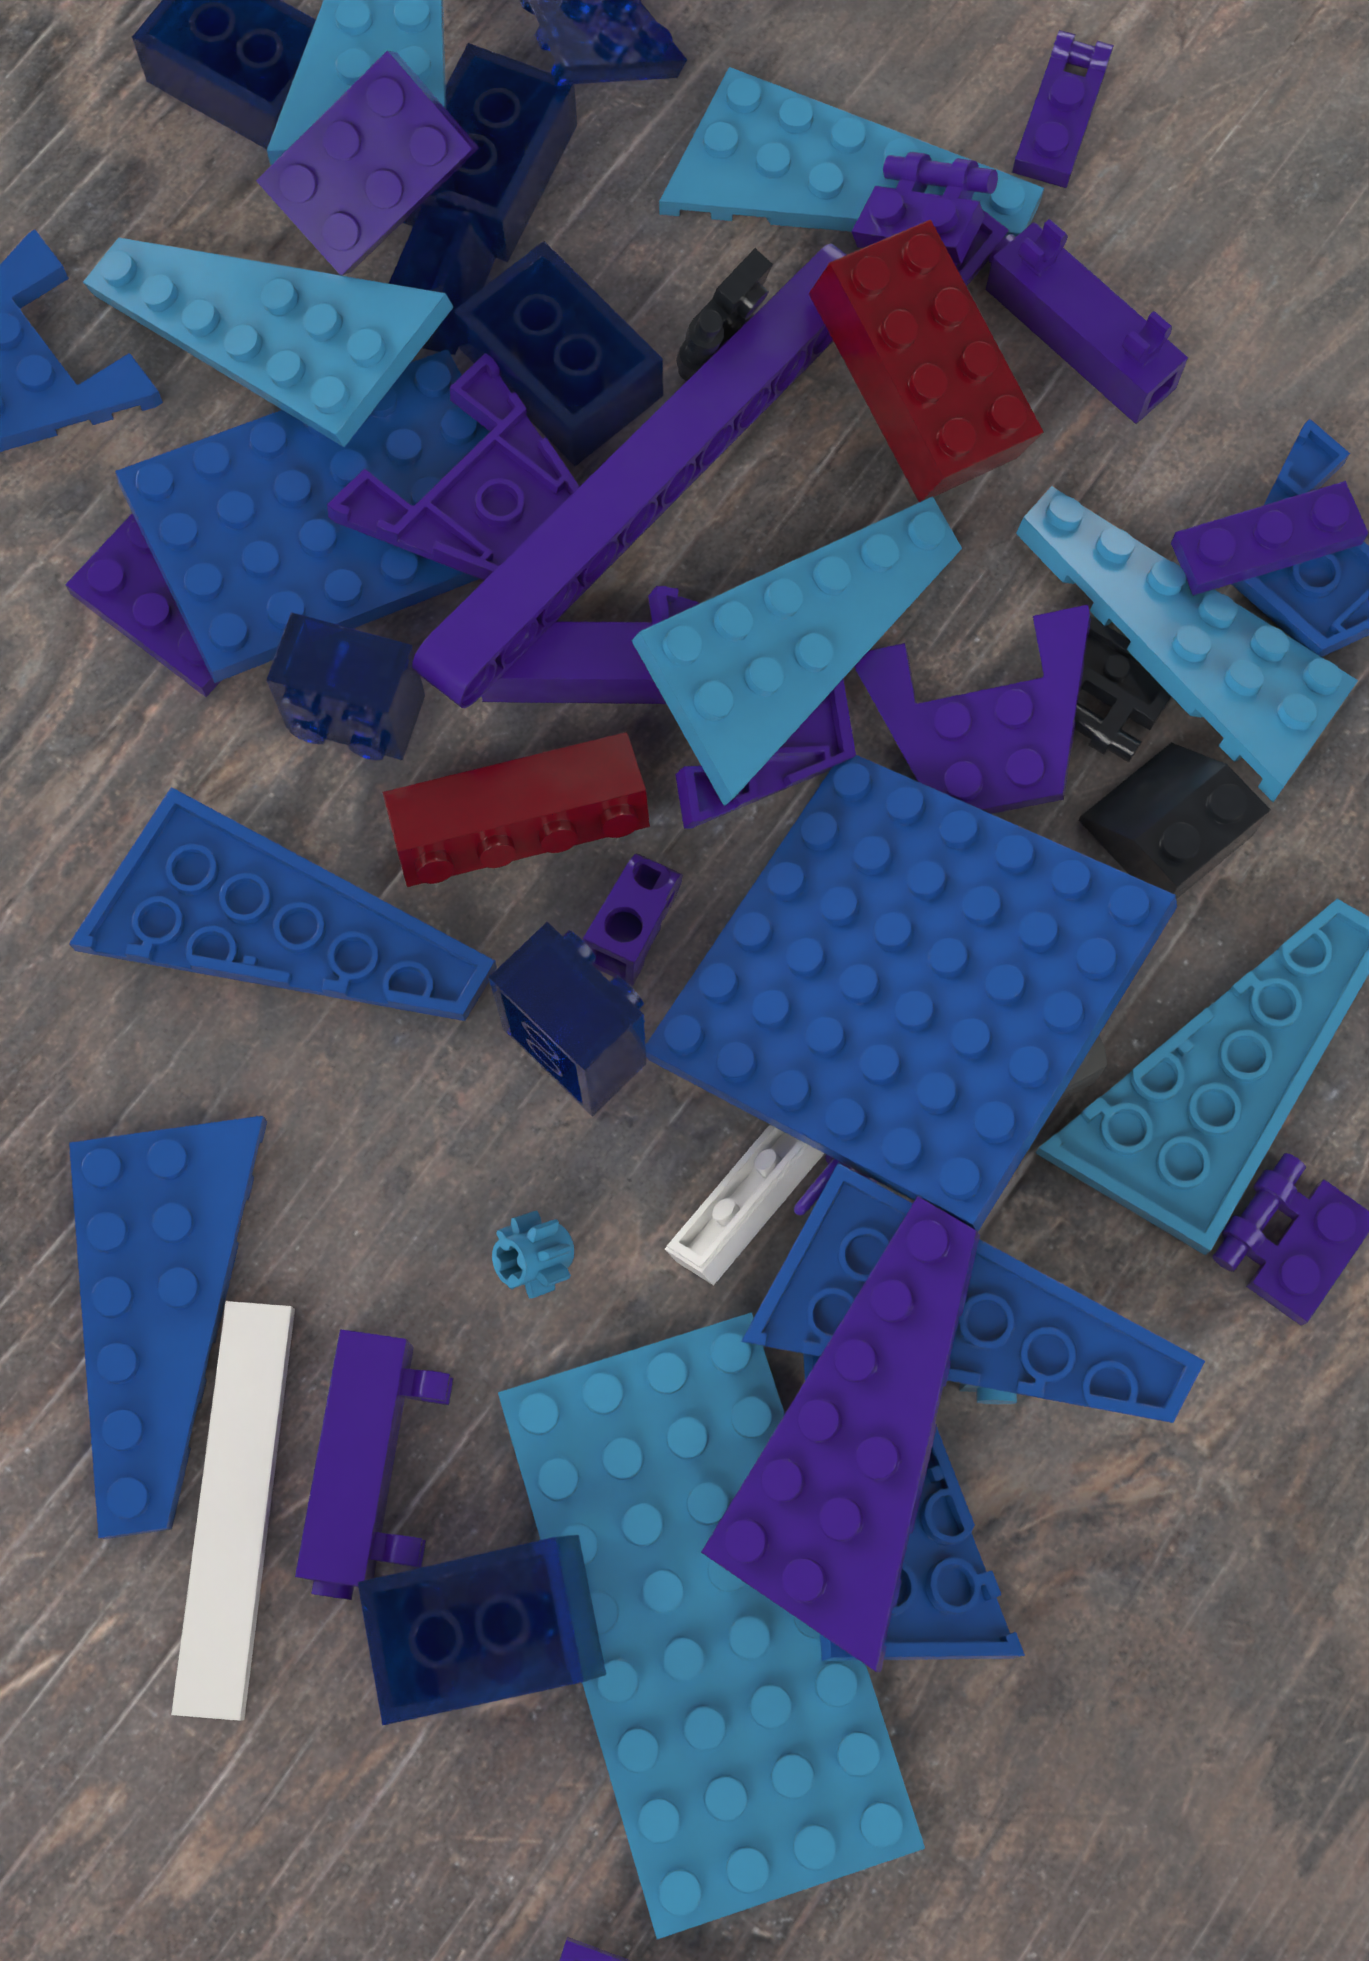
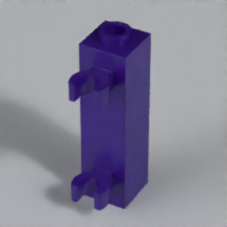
M1048 219L1044 223L1043 229L1033 222L1016 237L1013 234L1004 237L989 257L991 267L985 290L1129 419L1137 424L1177 388L1188 357L1168 340L1172 326L1155 311L1148 316L1146 321L1063 248L1068 235L1052 220Z
M556 621L481 696L482 702L666 704L631 641L640 631L653 626L652 622Z
M340 1329L295 1573L297 1578L313 1580L311 1591L313 1595L352 1600L354 1587L372 1589L377 1561L422 1568L427 1540L382 1533L405 1398L449 1405L454 1379L448 1373L410 1369L414 1347L405 1338Z

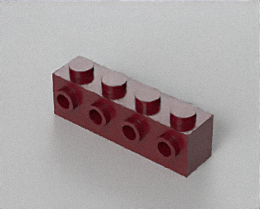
M627 732L382 792L407 887L423 883H440L451 876L483 868H500L515 860L547 852L560 853L575 845L607 837L620 838L631 834L635 830L650 827L646 788Z

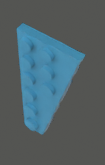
M323 0L267 148L270 165L311 127L387 50L397 52L446 109L443 0Z
M1053 486L1047 490L1021 521L1016 532L1020 539L1063 583L1077 584L1094 602L1089 611L1104 626L1113 622L1131 641L1127 648L1130 654L1190 716L1204 717L1223 737L1219 747L1234 762L1243 758L1263 779L1258 786L1260 790L1274 802L1358 680L1215 589L1193 596L1186 581V575L1178 564L1164 558L1133 538L1126 531L1112 525L1081 505L1074 498L1065 495Z

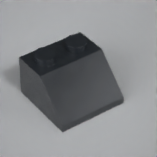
M1171 742L1082 814L1079 821L1129 875L1175 894L1177 899L1249 840L1271 810L1228 764Z

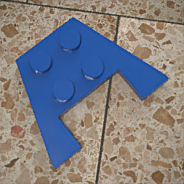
M35 229L29 232L0 264V452L58 436L56 429L87 420L92 425L114 420L113 413L139 405L142 411H145L163 403L159 391L130 353L84 382L76 384L20 310L22 307L69 279L61 262Z
M1309 419L1303 425L1264 505L1319 489L1345 464L1350 453ZM1365 542L1362 545L1231 584L1292 639L1320 657L1369 636V545Z

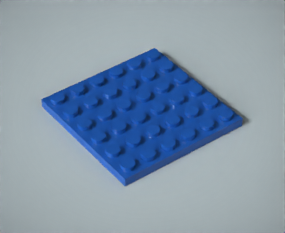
M856 755L831 768L642 1051L649 1061L913 1201L919 1196L978 1232L1177 909L1176 895Z

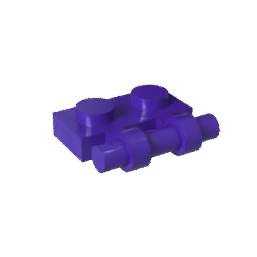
M909 152L905 157L887 156L883 165V175L885 179L897 180L899 183L896 189L881 186L874 187L851 231L857 247H867L931 219L953 262L962 264L985 218L980 201L971 199L975 192L994 193L998 182L997 171L980 168L974 160L957 158L951 164L932 161L930 155L917 152ZM928 185L946 188L943 196L924 193Z
M1284 1153L1273 1170H1264L1253 1186L1256 1194L1241 1216H1232L1221 1232L1224 1240L1212 1258L1221 1267L1231 1272L1237 1269L1245 1256L1259 1264V1269L1246 1287L1302 1326L1308 1323L1368 1235L1369 1211L1324 1179L1316 1185L1308 1198L1302 1195L1294 1185L1305 1171L1306 1166L1297 1157ZM1280 1210L1291 1218L1292 1221L1277 1243L1274 1244L1265 1238L1262 1231L1275 1212Z

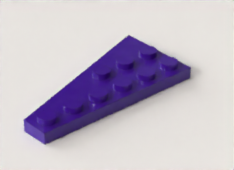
M919 1196L914 1201L701 1551L702 1554L875 1672H881L887 1647L885 1646L893 1607H896L902 1582L900 1580L909 1536L913 1533L937 1427V1424H935L942 1390L943 1387H946L949 1375L952 1346L958 1320L963 1313L980 1234L976 1230Z

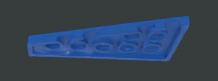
M172 787L69 943L74 951L462 1021H466L497 969L496 961Z
M263 1115L69 1142L98 1538L124 1537L171 1530L173 1527L191 1450L189 1447L190 1437L198 1404L202 1403L207 1382L205 1373L212 1344L216 1343L239 1245L237 1237L246 1200L249 1201L254 1181L252 1173L259 1143L263 1142L267 1120Z
M838 1163L741 1342L820 1357L913 1203ZM979 1239L963 1313L959 1317L950 1355L951 1366L947 1381L1174 1423L1205 1361Z
M803 1354L805 1380L818 1361V1356ZM937 1427L913 1533L910 1534L900 1575L902 1582L896 1607H893L885 1641V1646L887 1647L884 1660L1014 1659L1025 1656L1017 1633H1010L998 1603L997 1597L1002 1594L992 1570L986 1571L971 1533L975 1524ZM820 1634L822 1661L858 1660Z

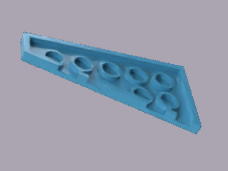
M729 67L659 200V215L680 216V210L710 212L711 219L732 221L733 215L766 217L770 225L851 232L874 187L881 186L896 189L899 183L897 180L885 179L883 175V165L887 156L905 157L909 152H917L930 155L932 161L951 164L957 158L971 159ZM978 163L980 168L994 169L992 167ZM994 169L998 174L997 187L994 193L975 192L971 200L980 201L982 209L1009 230L1008 235L1013 234L1016 237L1031 224L1041 202L1044 187ZM928 185L924 193L943 196L946 188Z
M119 237L83 281L90 292L97 298L343 447L347 445L453 308L446 293Z
M933 496L640 631L631 640L724 806L735 798L962 549Z
M1336 899L1255 969L1236 982L1213 1004L1205 1008L1133 1068L1122 1080L1104 1095L1097 1098L1080 1115L1042 1144L1035 1153L1203 1255L1209 1253L1369 975V916Z

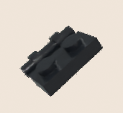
M756 248L716 288L713 298L689 324L685 341L680 346L676 358L678 373L685 381H688L727 339L729 340L754 316L753 313L767 297L769 291L763 285L773 263Z
M1090 616L1091 623L1089 635H1087L1084 669L1079 693L1083 689L1112 708L1106 717L1103 718L1077 702L1075 730L1091 739L1089 746L1103 755L1109 750L1129 763L1142 741L1122 730L1123 726L1130 718L1151 730L1172 699V696L1130 654L1127 648L1131 641L1110 627L1104 626L1100 621Z

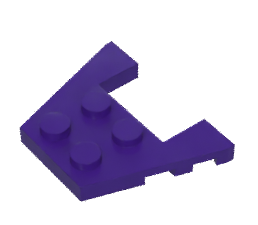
M487 353L479 358L450 386V401L490 432L414 506L402 499L366 469H363L327 504L328 517L331 520L485 580L580 487L546 437L542 438L526 415L527 408L516 392H510L500 377V368Z
M656 586L648 595L653 625L700 603L678 596L679 590L667 586ZM841 680L735 798L725 806L722 804L702 766H684L675 775L684 829L697 827L830 771L831 768L855 757L856 752L844 680Z
M1088 604L1033 616L1043 669V677L917 703L905 643L869 650L854 666L855 671L901 750L917 782L990 814L1064 800L1075 729L1078 695L1084 669L1087 635H1089L1091 623Z

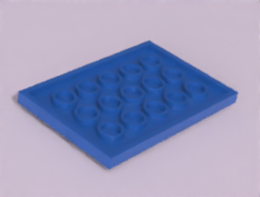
M448 349L411 362L345 447L287 412L280 410L115 471L119 487L214 683L479 579L335 523L328 517L327 504L363 469H366L402 499L414 506L490 432L450 401V386L462 375Z

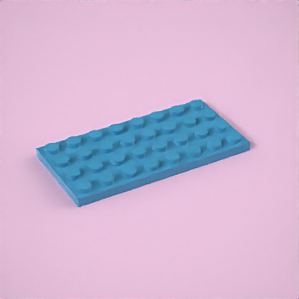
M752 1312L498 1392L657 1939L925 1849L866 1665L859 1660L822 1661L820 1633L701 1553L785 1415L763 1346L741 1342L754 1319Z

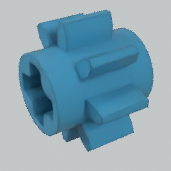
M536 1210L511 1218V1226L497 1230L496 1234L499 1240L495 1243L492 1251L493 1266L500 1280L508 1285L510 1289L525 1285L526 1293L530 1299L554 1291L556 1283L570 1279L571 1274L567 1268L574 1259V1245L570 1234L559 1224L557 1219L542 1223L541 1217Z

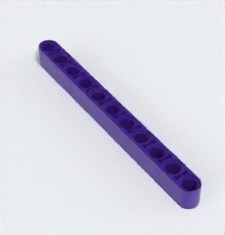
M830 243L824 246L430 633L414 656L412 662L413 671L459 707L467 708L475 703L833 342L809 296V292L829 262L847 254Z

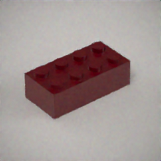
M931 219L829 262L809 292V296L918 502L942 494L1017 459L1044 433Z

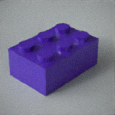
M387 50L256 182L342 276L352 272L460 168L479 147L397 52Z

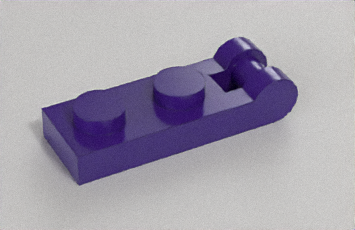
M1059 30L1014 161L1012 173L1067 188L1114 45L1098 40L1095 46L1075 41L1076 34ZM1067 64L1088 69L1086 76L1083 77L1066 72Z

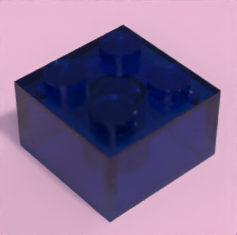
M293 612L289 616L266 679L285 726L292 735L312 744H324L325 740L348 745V748L353 753L376 761L383 760L384 756L403 760L425 698L421 676L413 671L412 668L415 656L412 645Z

